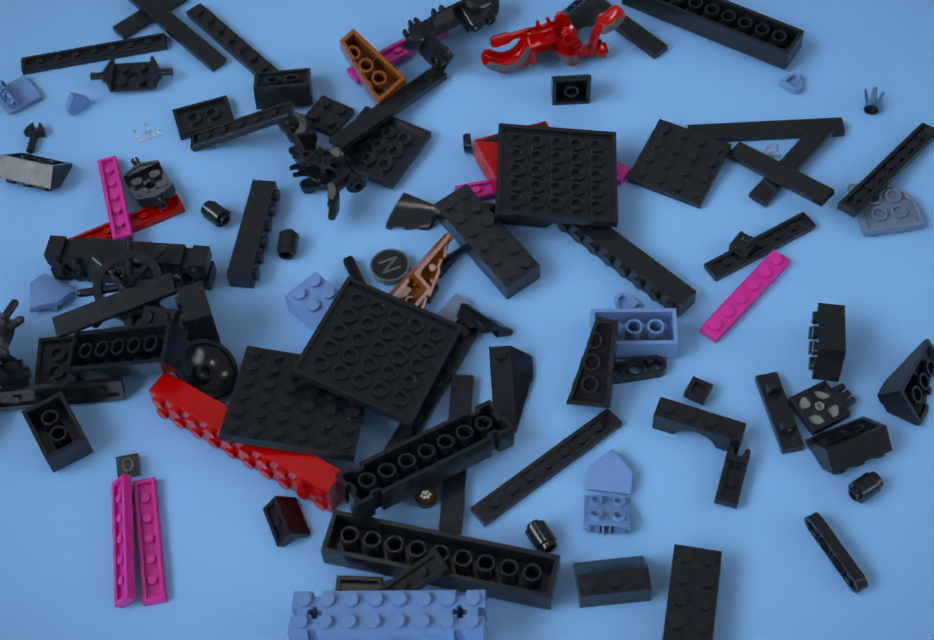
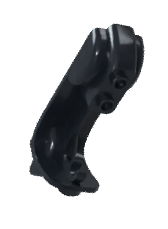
M461 0L446 8L441 4L438 7L439 11L433 8L430 12L431 16L422 22L414 17L413 22L409 19L407 23L409 26L408 32L406 29L402 31V34L407 39L401 48L408 51L418 50L420 55L431 66L443 71L449 65L454 55L449 50V47L441 43L436 37L460 25L464 27L467 33L472 31L475 33L486 24L487 26L492 25L497 20L496 17L499 13V0Z

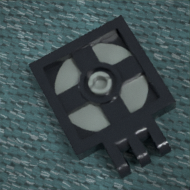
M826 380L789 397L788 403L810 434L814 436L848 419L851 413L847 407L853 405L857 400L854 397L848 398L851 392L849 390L844 391L846 386L843 383L831 388Z

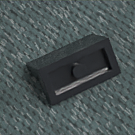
M275 496L263 508L277 547H285L294 537H308L310 535L309 528L295 497Z

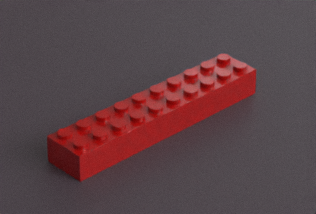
M168 372L163 373L149 389L152 397L151 401L157 409L156 413L161 418L172 420L178 428L189 430L197 439L203 438L213 448L224 450L230 458H238L249 469L255 468L265 478L276 480L282 488L286 490L290 488L301 499H309L314 502L315 506L320 510H328L333 513L343 500L337 493L335 474L342 470L313 455L219 440V432L228 406Z

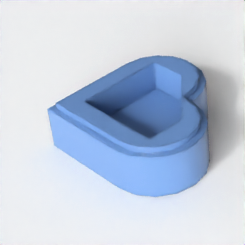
M792 72L780 81L779 86L793 95H799L803 89L802 75Z
M70 92L66 111L71 115H77L81 110L88 107L89 98L84 94Z
M618 293L614 299L616 309L640 307V302L626 293Z

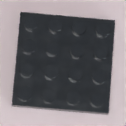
M365 106L356 119L372 108ZM392 117L344 151L346 165L356 174L393 189L429 141L431 132Z
M659 119L629 173L627 182L700 209L731 150L732 144Z

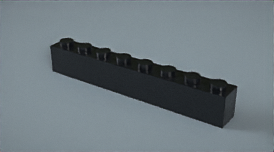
M557 223L558 228L562 232H566L576 243L586 247L591 254L599 257L605 265L615 269L621 277L628 279L637 289L644 291L651 300L657 301L664 308H676L678 318L695 303L696 290L611 227Z

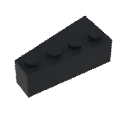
M595 319L566 404L611 408L619 320Z

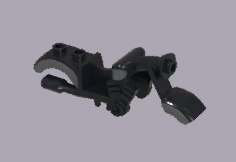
M294 111L293 119L277 124L280 130L286 134L290 143H294V146L288 149L289 154L296 162V164L289 167L290 171L298 170V172L293 173V177H309L299 183L301 190L305 194H311L314 190H320V188L323 190L325 188L328 189V219L335 220L340 210L339 192L345 187L351 193L360 192L366 186L367 180L362 175L356 174L346 165L345 152L341 147L325 150L318 147L316 149V131L311 129L310 121L303 113L300 114Z

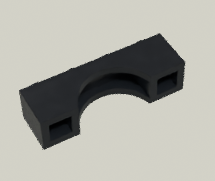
M660 397L653 416L652 428L670 434H675L678 431L696 432L707 437L717 449L727 452L728 446L733 445L734 454L738 455L747 423Z

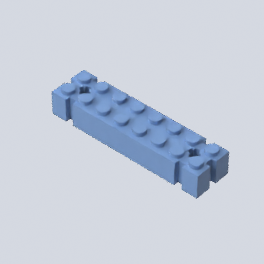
M457 590L322 591V596H314L313 591H294L291 609L295 617H290L287 635L289 640H487L486 622H488L489 604L486 590H466V595H458Z

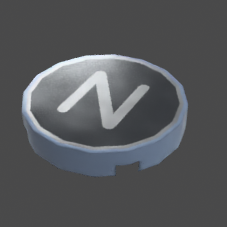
M398 249L382 250L376 253L370 262L371 276L375 281H380L384 285L398 284L411 269L409 258Z

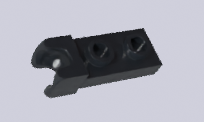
M728 446L714 503L737 509L751 453L750 449H746L742 456H737L734 454V446Z

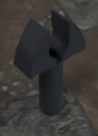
M33 122L24 130L25 136L30 137L26 151L30 154L34 153L37 139L39 137H46L45 130L40 122L37 130H35Z

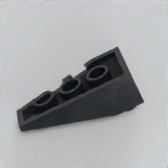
M575 0L562 11L567 14L577 30L596 24L597 16L601 14L593 0Z
M925 339L885 380L877 394L880 403L883 404L888 413L916 426L922 424L928 412L929 405L926 403L927 395H931L932 392L930 378L934 377V347L929 339Z
M512 346L489 347L492 402L500 410L499 418L505 416L515 427L516 433L533 379L532 356Z

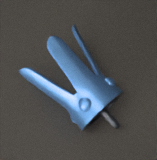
M876 86L873 87L870 100L867 90L864 89V112L869 115H875L879 112V104L885 93L882 92L879 99H877L878 88Z

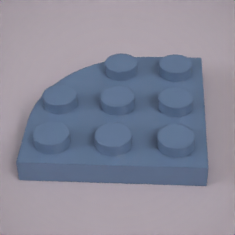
M859 183L849 184L847 188L848 193ZM888 184L857 215L864 236L924 229L925 226L919 206L913 197L906 191L901 192L893 188L892 184Z

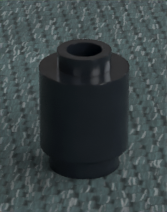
M208 200L202 205L201 213L203 217L215 226L222 227L230 221V212L217 202Z
M285 229L279 233L277 252L281 259L291 260L297 253L299 235L294 230Z
M866 472L848 485V494L853 501L864 503L880 492L881 487H883V481L876 472Z
M536 519L527 525L525 534L537 551L550 553L557 547L556 537L544 520Z

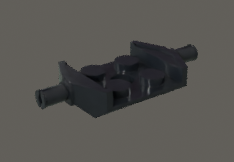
M150 56V62L116 64L115 60L111 59L102 72H91L90 79L103 80L110 92L151 90L157 87L162 76H173V68H159L153 56Z
M135 157V160L132 158L131 163L134 166L122 176L138 205L146 209L154 205H158L160 210L167 209L168 205L165 200L173 198L176 190L173 182H170L161 168L159 160L141 163L138 157Z

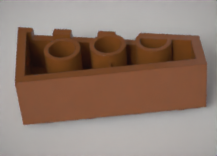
M354 28L340 40L342 53L375 105L406 85V77Z

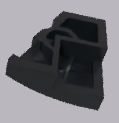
M404 192L386 223V229L392 230V227H405V230H430L437 220L435 218L434 204Z
M461 303L457 318L468 329L477 328L482 334L492 332L497 338L512 335L513 330L489 317L470 304Z

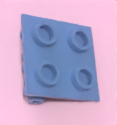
M25 75L8 84L0 80V104L8 114L42 97Z
M585 495L583 530L599 532L600 526H602V533H604V526H609V534H611V527H613V533L625 535V532H630V498Z

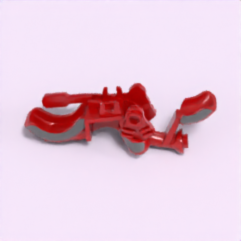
M610 6L606 11L597 16L588 44L583 45L582 41L577 37L579 34L577 28L571 23L567 14L560 11L555 14L554 21L546 17L547 22L540 25L539 20L535 22L536 26L491 36L489 40L493 48L509 44L511 40L520 39L513 48L507 51L498 52L485 49L481 54V60L487 68L500 73H507L520 67H526L528 64L533 63V65H536L535 57L543 51H555V54L569 66H576L579 63L580 57L599 56L606 58V53H609L606 42L602 43L599 36L618 28L626 16L620 6Z

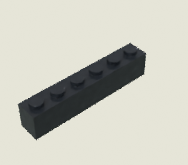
M252 181L227 271L230 287L254 289L255 282L260 278L259 267L264 262V248L268 247V233L272 231V218L276 216L277 211L276 202L280 201L281 196L280 190L277 189L276 181Z

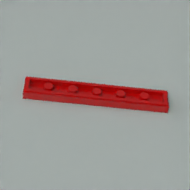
M178 194L174 195L173 198L165 200L168 205L167 209L160 210L158 205H154L148 209L142 208L130 213L133 233L186 212ZM109 222L74 236L113 240Z

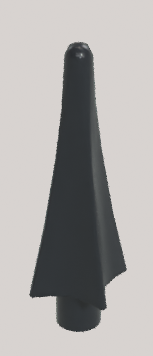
M462 247L446 255V258L443 259L438 276L440 279L464 252Z

